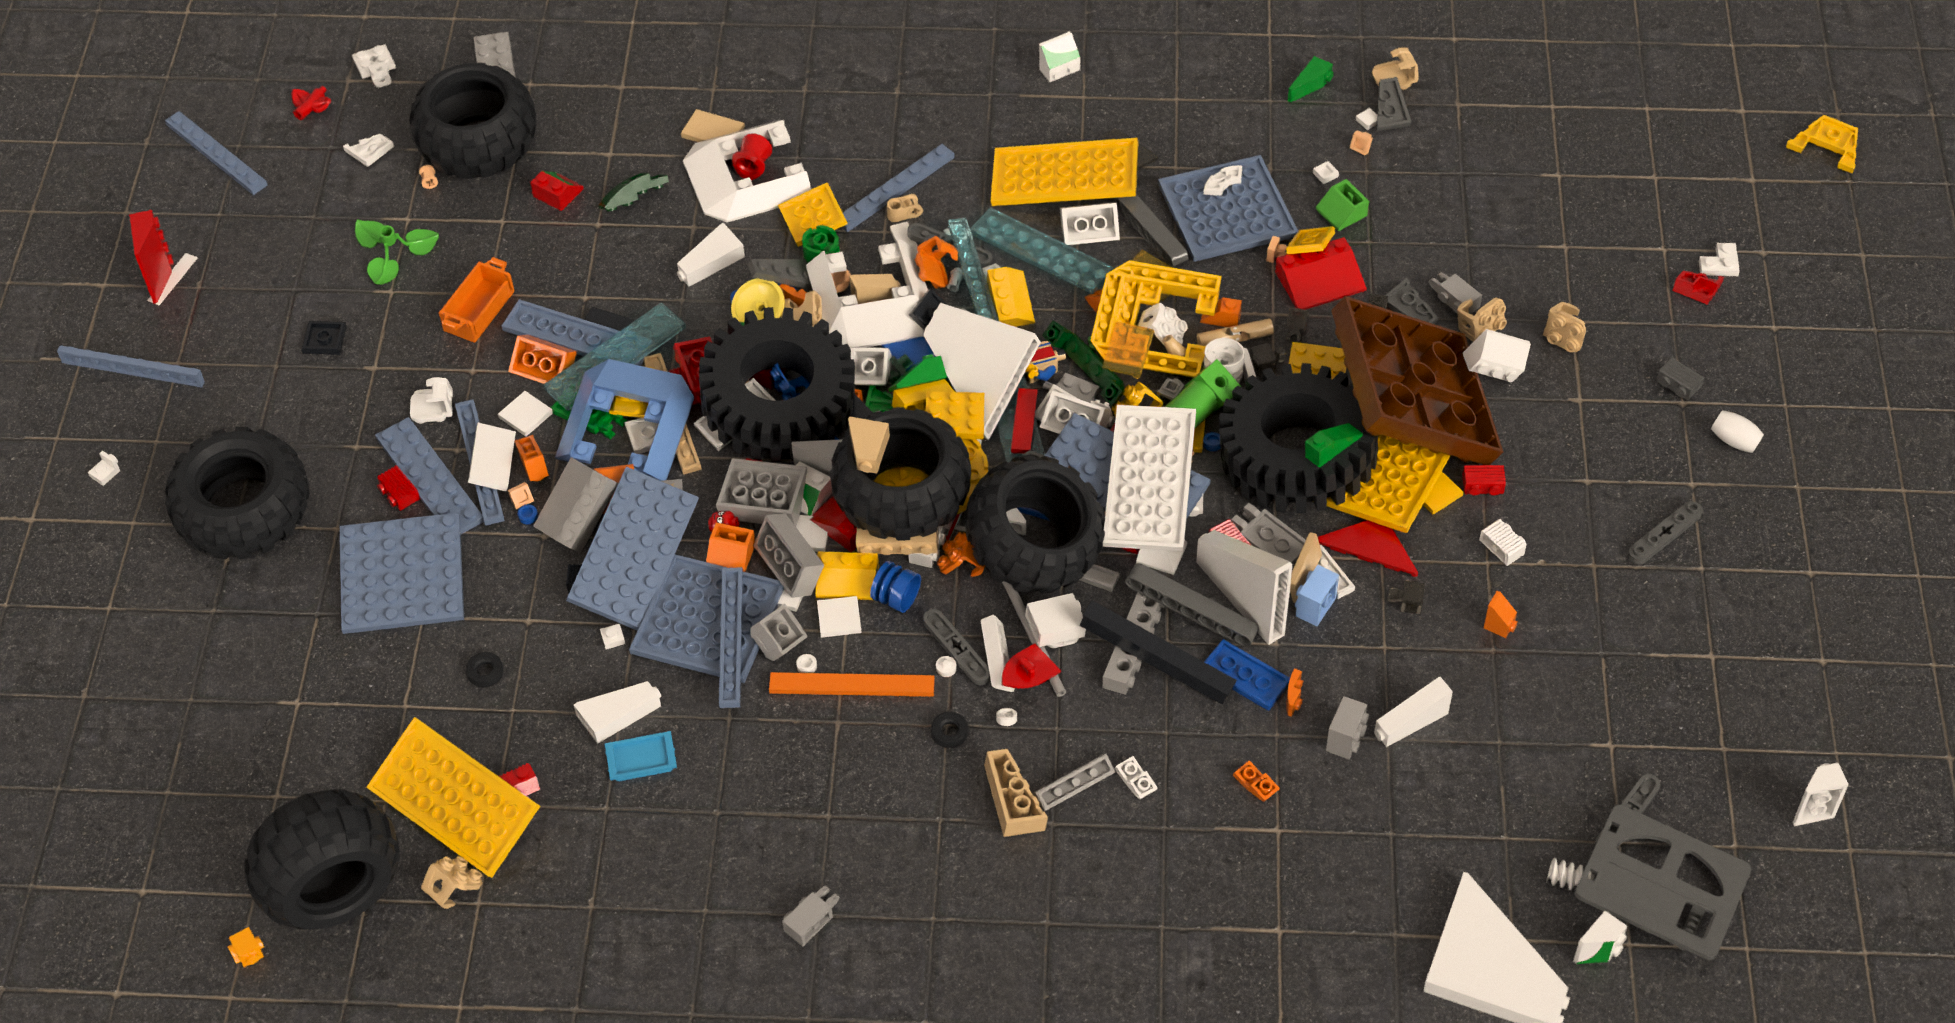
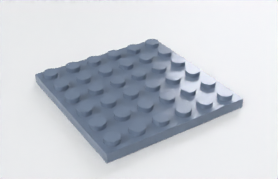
M1261 155L1158 179L1159 188L1193 262L1270 244L1273 236L1280 237V241L1294 238L1298 232ZM1242 166L1241 183L1228 186L1223 191L1222 196L1204 195L1205 184L1211 175H1215L1220 172V169L1226 167Z
M459 512L340 526L341 627L343 634L464 620Z
M675 554L663 583L656 590L629 648L630 654L720 677L722 568L727 567ZM743 572L741 683H745L760 649L755 640L751 638L750 628L777 609L778 602L784 591V587L779 580Z

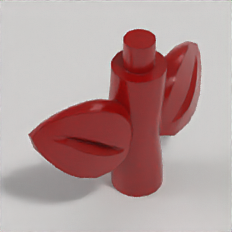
M321 86L319 89L315 88L311 94L301 89H293L292 102L297 107L293 111L294 116L299 120H303L312 111L316 113L324 111L331 102V99L324 95L327 91L324 86Z

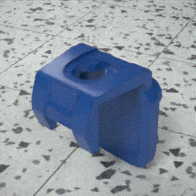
M778 363L774 364L772 370L769 371L772 379L775 381L773 384L778 392L781 391L783 394V400L800 395L795 391L797 387L804 386L807 389L810 385L803 376L788 382L781 372Z

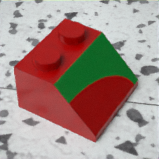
M541 171L530 182L533 197L560 211L584 189V186L556 172Z

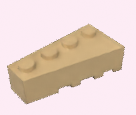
M1008 749L988 751L984 766L1003 836L1045 831L1048 816L1045 811L1041 810L1039 801L1031 793L1029 784L1021 776L1020 769Z

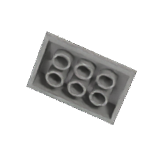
M571 457L538 516L534 527L570 549L581 553L619 483Z
M732 458L716 503L717 510L731 511L741 522L758 524L763 523L766 515L786 513L796 526L801 512L807 467Z

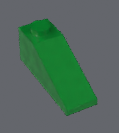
M1314 56L1290 86L1288 102H1293L1323 88L1333 78V64Z
M933 354L923 356L922 361L916 363L888 388L889 392L947 378L942 357H934Z
M1350 423L1320 430L1305 441V457L1320 468L1360 439L1363 433Z

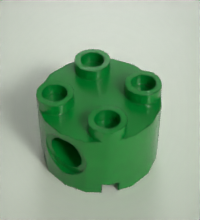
M819 225L816 226V229L812 230L810 228L803 234V255L807 263L823 251H825L826 255L840 252L839 238L833 228Z

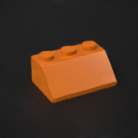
M517 335L508 372L559 389L573 369L577 351L530 335Z

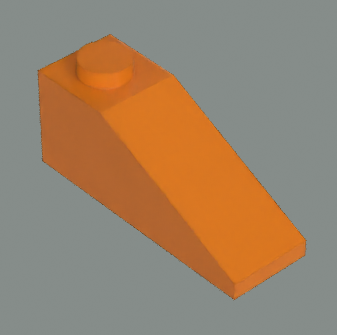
M533 435L515 440L517 451L530 482L541 481L549 476L543 454Z

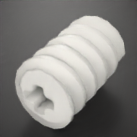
M1553 858L1547 881L1550 878L1552 886H1555L1557 881H1560V888H1563L1568 883L1569 890H1572L1580 881L1583 874V865H1579L1575 870L1574 863L1571 862L1566 867L1565 860H1562L1557 865V858ZM1589 872L1587 879L1593 881L1594 874Z

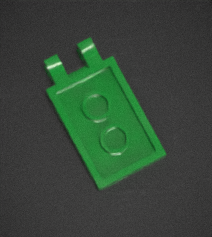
M574 383L551 407L553 414L568 421L580 388L579 385ZM593 409L586 430L595 435L600 431L606 438L611 440L615 436V432L611 431L613 425L610 422L614 420L615 423L623 427L627 419L623 418L622 415L609 414V412Z

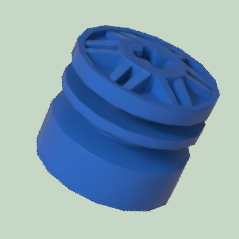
M886 561L874 577L870 597L881 604L889 602V606L892 609L904 613L911 607L918 594L921 576L909 569L903 570L900 565H895L894 562Z

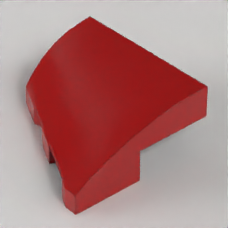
M1682 271L1675 280L1673 291L1708 304L1720 288L1724 277L1718 276L1716 280L1709 279L1703 273Z

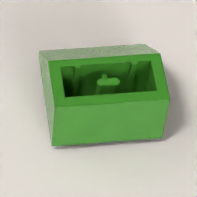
M1345 179L1330 188L1316 206V210L1337 231H1340L1367 216L1369 200Z

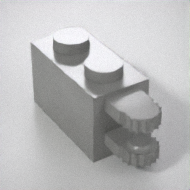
M1440 272L1437 275L1438 280L1435 278L1429 280L1430 286L1438 293L1437 297L1451 307L1455 313H1457L1461 303L1472 299L1473 305L1469 308V314L1480 308L1482 294L1457 274L1449 277L1445 273Z
M823 886L818 892H812L808 897L802 898L798 906L793 911H789L783 918L784 932L802 947L833 918L832 908L839 901L840 897L834 893L826 901H823L830 890L827 886Z

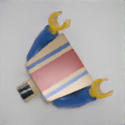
M1044 341L1040 343L1025 371L1030 384L1039 380L1048 381L1057 373L1058 361L1066 359L1063 348L1053 351L1050 342Z

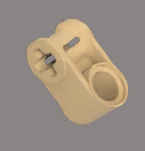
M915 194L892 198L887 202V218L891 222L916 218L923 212V208L918 204V198Z

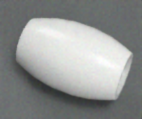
M1722 410L1711 427V430L1723 442L1733 448L1750 453L1754 452L1764 436L1762 431L1750 420L1729 411Z

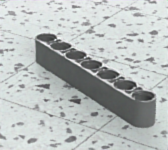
M1137 194L1131 197L1108 198L1111 202L1117 203V209L1169 267L1173 268L1188 260L1186 249Z
M1134 564L1125 580L1126 585L1136 592L1243 647H1249L1252 644L1259 630L1258 625L1252 620L1143 564Z

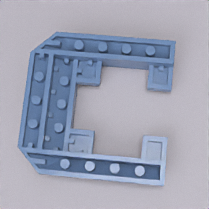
M608 359L585 371L555 458L569 462L572 457L579 462L591 464L596 445L582 441L593 409L609 412L614 395L648 403L644 420L659 424L648 456L631 453L628 465L634 464V470L659 481L667 480L694 401V396L682 375Z

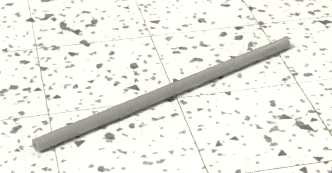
M1003 581L1002 583L1031 643H1035L1038 646L1025 617L1026 607L1018 591L1013 590L1014 588H1012L1011 584ZM1039 647L1049 657L1045 647ZM1058 674L1049 679L1057 697L1066 694Z

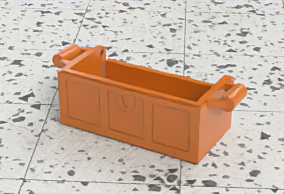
M492 257L485 264L482 262L476 264L439 312L443 331L476 343L515 292L511 275L505 271L507 262ZM490 264L501 267V269L491 266Z

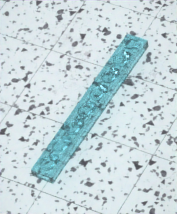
M967 219L948 220V228L954 247L958 251V260L975 314L999 321Z

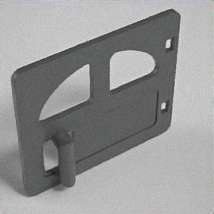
M1615 805L1575 889V896L1580 901L1606 911L1612 916L1678 946L1680 950H1687L1704 959L1713 960L1718 954L1752 869L1746 861L1626 806ZM1611 824L1618 827L1616 834L1609 831ZM1633 839H1654L1668 843L1670 850L1662 868L1656 869L1620 852L1617 846ZM1685 854L1694 855L1712 871L1720 884L1722 896L1712 895L1676 877ZM1589 872L1597 875L1594 881L1587 879ZM1689 903L1693 906L1683 929L1677 927V922L1685 904ZM1706 911L1712 915L1704 937L1700 938L1695 936Z

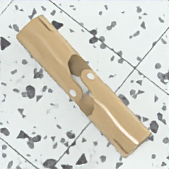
M1269 318L1197 333V344L1207 346L1210 341L1218 338H1230L1238 342L1273 335L1274 327L1272 320Z

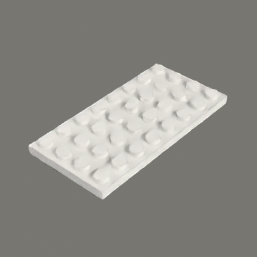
M1117 405L1103 547L1184 551L1196 409Z

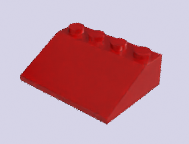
M148 210L129 215L134 254L153 304L158 303L171 276V265L174 264L172 254H168L170 251L167 241H163L165 236L163 229H159L160 222L158 216L154 217L153 211Z
M1345 237L1330 241L1323 251L1287 254L1276 258L1275 273L1298 312L1341 299L1344 296L1348 297L1361 293L1367 289L1354 253Z
M833 496L811 515L813 517L810 520L828 532L830 538L852 552L857 548V527L848 520L845 511L842 512Z

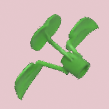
M357 219L355 226L356 238L363 247L373 248L377 242L384 244L385 259L375 258L367 266L369 277L378 285L392 281L398 274L399 266L397 261L388 260V246H392L396 239L405 246H409L411 253L425 255L433 249L439 238L437 232L416 229L406 235V242L389 225L384 226L376 221Z

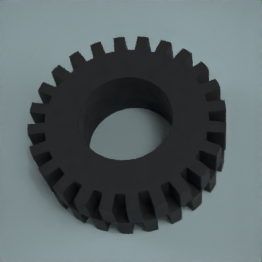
M773 307L764 308V319L758 320L752 310L745 313L744 326L734 317L728 321V333L719 328L714 333V343L707 342L704 347V357L700 358L699 364L702 414L704 417L707 416L709 429L712 432L718 430V440L724 445L733 440V451L742 454L747 446L750 445L752 459L761 460L764 450H771V462H781V451L789 450L791 460L793 461L792 442L835 440V431L842 434L845 430L846 418L851 417L855 397L854 359H851V349L848 343L842 345V335L840 332L835 330L829 334V323L821 319L813 327L811 313L803 311L799 321L794 320L793 308L784 307L782 318H774ZM778 363L780 368L790 369L801 374L810 385L804 392L794 398L773 401L756 396L747 389L745 383L756 373L773 368V365Z
M1302 363L1300 373H1293L1291 364H1284L1281 366L1280 376H1276L1271 368L1262 370V382L1252 375L1246 379V389L1240 386L1234 388L1232 400H1225L1223 404L1224 413H1220L1219 417L1221 460L1223 461L1225 475L1229 474L1230 483L1234 488L1241 486L1243 497L1249 500L1256 494L1257 505L1264 508L1268 506L1272 499H1275L1276 511L1286 512L1289 502L1296 503L1297 513H1306V502L1313 501L1317 511L1326 510L1327 497H1330L1336 505L1345 502V490L1355 496L1360 491V481L1366 484L1369 482L1371 469H1375L1377 465L1378 436L1368 433L1362 425L1361 420L1363 416L1358 400L1353 395V383L1350 385L1348 383V375L1340 371L1332 380L1330 367L1321 366L1318 374L1315 375L1312 374L1311 364ZM1350 423L1363 433L1360 439L1320 468L1305 457V449H1288L1278 446L1269 440L1276 432L1293 426H1308L1324 430Z

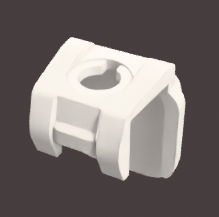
M1158 303L1143 311L1136 333L1148 336V330L1153 329L1155 336L1163 345L1162 340L1167 335H1172L1182 345L1183 335L1187 331V323L1178 318L1173 308L1165 307L1162 303Z
M435 377L427 379L426 386H432V389L417 390L411 396L410 416L413 421L419 424L431 421L442 422L446 417L452 416L453 389L446 378Z

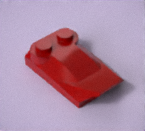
M710 336L674 343L673 346L675 360L680 364L688 387L700 405L699 364L700 358L704 357L705 345L707 342L712 343Z

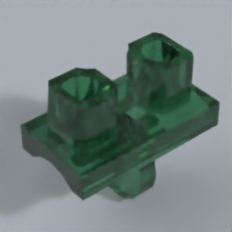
M906 354L898 359L894 356L889 359L898 370V372H895V370L890 372L889 382L891 385L906 373V369L913 364Z

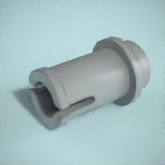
M954 268L950 272L951 278L947 289H950L952 292L959 290L960 282L964 279V271L961 268Z

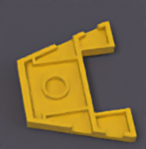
M1823 115L1809 125L1808 129L1804 132L1801 131L1793 140L1790 139L1787 142L1786 148L1802 153L1806 144L1811 142L1843 155L1837 168L1853 174L1858 128Z

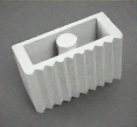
M1498 519L1481 531L1479 540L1506 566L1525 554V540L1515 534L1510 525L1502 522L1501 519Z

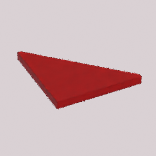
M1366 520L1318 537L1319 545L1330 547L1331 550L1343 554L1349 553L1358 556V559L1370 563L1376 562L1384 565L1385 568L1409 573L1413 577L1418 576L1417 569L1392 528Z

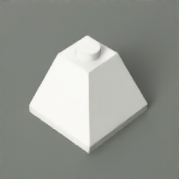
M1184 540V551H1185L1186 546H1187V541H1186V540ZM1139 549L1136 563L1174 575L1184 551Z

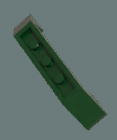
M1052 320L1042 336L1053 347L1063 348L1071 359L1102 389L1100 395L1111 406H1114L1125 392L1123 381L1075 333Z

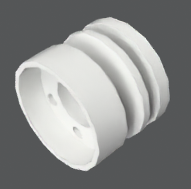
M1218 338L1210 341L1205 348L1203 369L1218 359L1233 378L1240 383L1243 377L1245 357L1243 346L1238 341L1230 338Z

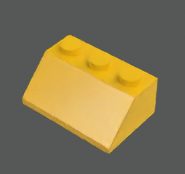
M1009 267L988 270L987 283L996 321L1014 327L1034 324L1035 319L1024 272Z
M818 551L817 556L824 564V567L816 583V598L835 599L857 596L858 600H873L870 597V591L874 577L879 570L878 553Z

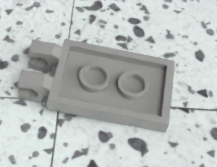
M1248 503L1243 508L1244 512L1242 515L1250 521L1249 523L1238 515L1231 519L1235 527L1251 543V546L1291 562L1292 565L1297 561L1306 540L1266 509L1260 512L1256 507Z

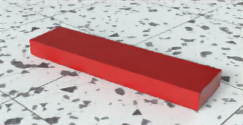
M1018 389L1011 453L1025 454L1031 450L1038 389Z

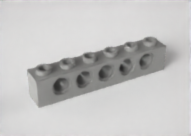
M1137 592L1127 620L1154 634V624L1159 623L1161 617L1160 609L1161 607L1165 608V606ZM1115 646L1103 675V688L1126 695L1128 689L1134 685L1135 671L1139 672L1142 660Z

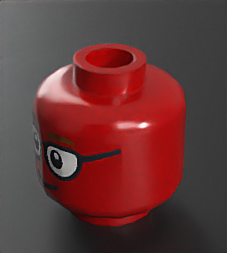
M716 511L708 520L710 532L713 531L716 523L739 527V519L731 511Z

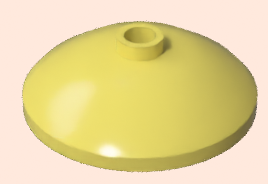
M756 278L746 282L737 290L733 297L731 305L733 318L735 317L739 322H745V313L753 310L757 319L762 320L764 319V310L761 312V309L764 307H773L774 318H780L785 305L783 291L774 281Z

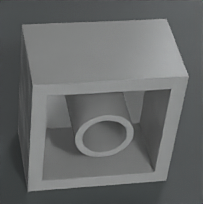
M1343 696L1329 728L1327 752L1349 760L1353 752L1357 753L1360 745V736L1363 737L1367 729L1366 723L1369 714L1366 713L1367 704Z

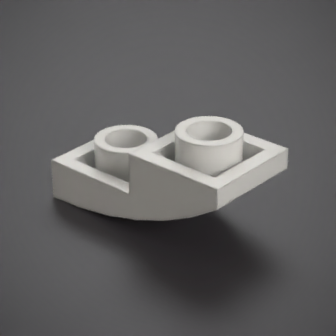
M1134 756L1115 767L1121 779L1139 800L1158 789L1147 771L1144 772Z

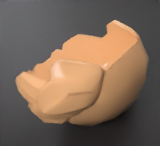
M846 269V271L831 273L837 293L846 290L850 284V272Z

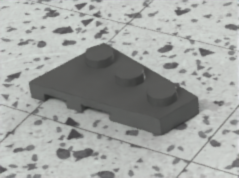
M1398 78L1380 79L1376 131L1410 126L1412 122Z
M1407 278L1382 298L1381 303L1394 312L1432 324L1437 323V316L1427 303L1420 299L1419 293L1410 286V281Z

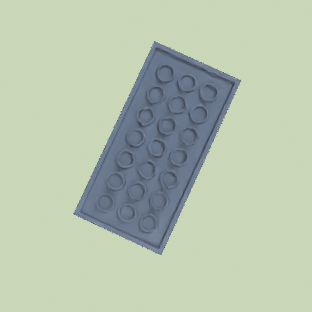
M1074 413L1045 456L1059 460L1060 465L1065 467L1070 465L1080 472L1079 477L1084 482L1091 483L1098 494L1096 501L1103 506L1106 512L1114 432ZM1192 470L1190 474L1187 518L1210 485L1209 478Z
M626 467L566 601L638 631L656 590L663 583L699 497Z

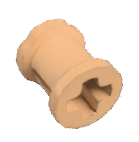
M432 165L422 166L419 169V174L422 177V186L426 189L436 187L438 180L434 175V167Z

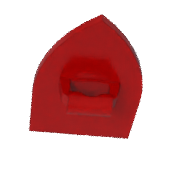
M1034 643L1015 654L1006 663L1002 673V686L1011 688L1035 687L1061 673V670Z

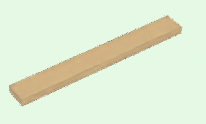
M661 353L644 357L645 367L668 372ZM686 424L676 451L683 475L702 470Z

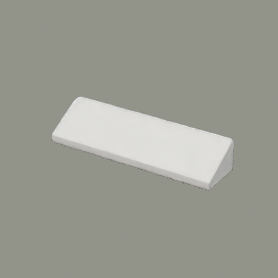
M993 614L981 620L991 684L996 689L1013 692L1015 688L1002 686V673L1006 663L1009 661V654L1003 623Z

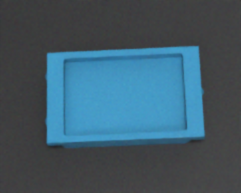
M671 731L605 743L610 780L623 781L670 772L672 769L677 768Z

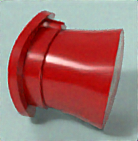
M753 133L744 136L740 151L735 152L732 156V164L737 174L744 179L750 177V180L760 177L765 170L764 162L772 155L771 144L759 134Z

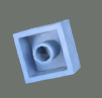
M1317 565L1314 571L1310 570L1305 584L1300 585L1296 592V596H1298L1295 603L1296 617L1318 626L1336 599L1339 574L1320 565Z

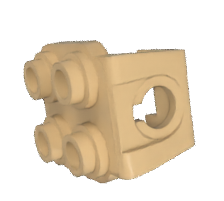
M1397 48L1390 52L1392 57H1399L1400 61L1394 60L1374 66L1372 71L1378 86L1380 79L1397 77L1402 90L1410 87L1412 83L1418 82L1419 78L1418 65L1408 48Z
M1497 297L1481 307L1474 316L1469 314V308L1473 305L1472 299L1464 301L1457 309L1459 330L1473 342L1486 329L1492 331L1502 330L1507 324L1504 316L1506 306L1503 300Z
M1560 302L1549 310L1547 324L1543 332L1549 343L1562 347L1568 352H1578L1582 347L1586 334L1584 321L1572 316H1578L1580 310L1577 307L1565 302Z
M457 856L453 860L443 857V859L430 865L421 889L441 907L447 909L455 906V903L448 899L455 888L461 890L479 889L482 885V874L475 869L469 870L467 860ZM440 879L443 880L441 890L434 886V883Z

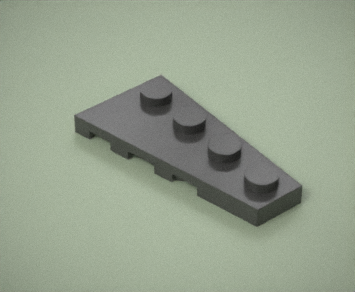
M750 259L747 264L754 278L812 290L806 269L808 264L806 259Z

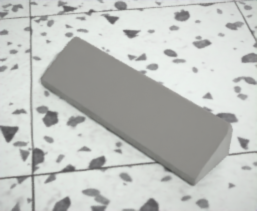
M1102 754L1034 791L1032 794L1036 796L1043 811H1046L1116 771L1107 754Z

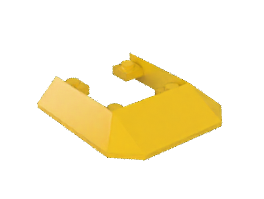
M1130 260L1106 274L1091 336L1092 345L1103 360L1108 363L1194 378L1203 369L1206 346L1188 343L1185 357L1149 351L1151 337L1134 334L1141 304L1152 306L1158 304L1163 293L1198 299L1195 312L1214 316L1219 299L1222 276Z

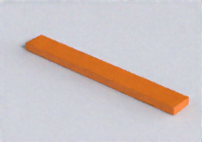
M771 672L769 693L934 697L935 676Z

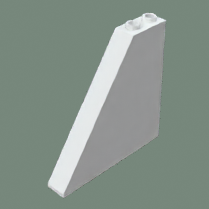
M940 303L934 311L929 325L926 326L923 336L935 356L942 357L946 375L956 392L984 393V438L989 440L1041 342L1033 332Z
M1216 530L1203 534L1198 539L1196 563L1244 617L1258 625L1259 630L1257 633L1268 645L1285 636L1292 563Z
M1464 872L1426 979L1424 992L1514 1023H1562L1564 1016L1560 1015L1562 1009H1567L1570 997L1566 996L1568 987L1474 879Z

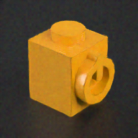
M249 927L229 937L232 944L227 947L236 964L241 962L243 967L255 964L264 957L261 949L264 948L259 936L254 938Z

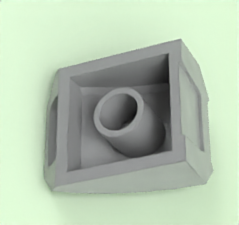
M785 603L750 628L751 638L760 647L765 658L772 661L780 658L808 637Z

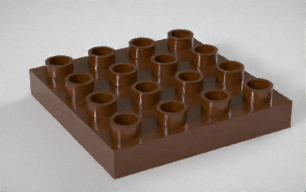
M1344 296L1331 310L1336 325L1335 334L1341 342L1345 355L1344 364L1349 370L1353 382V395L1358 400L1363 416L1361 422L1368 433L1374 436L1384 435L1397 439L1405 445L1415 444L1428 448L1436 454L1442 452L1456 456L1464 462L1473 461L1483 465H1491L1503 453L1478 373L1469 371L1463 356V352L1469 347L1465 334Z

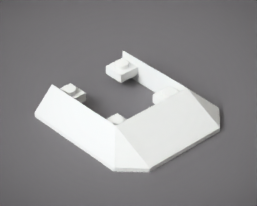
M784 120L751 127L697 142L693 145L684 158L683 163L705 215L724 222H731L777 209L779 204L811 190L807 172L804 171L801 163L785 167L784 173L786 177L753 186L750 177L733 182L725 160L732 159L733 154L738 151L737 148L741 147L743 137L747 134H759L767 140L770 139L773 147L790 143V136L784 125Z
M898 238L896 243L878 246L882 264L899 262L906 286L892 288L893 299L858 304L855 295L838 297L831 273L846 271L847 266L842 252L826 255L825 251H823L806 265L812 290H815L821 296L822 319L829 323V334L835 330L839 331L842 335V345L848 343L850 349L851 347L866 348L922 337L924 334V330L909 314L928 289L926 283L918 276L920 267L914 261L916 258L915 248Z

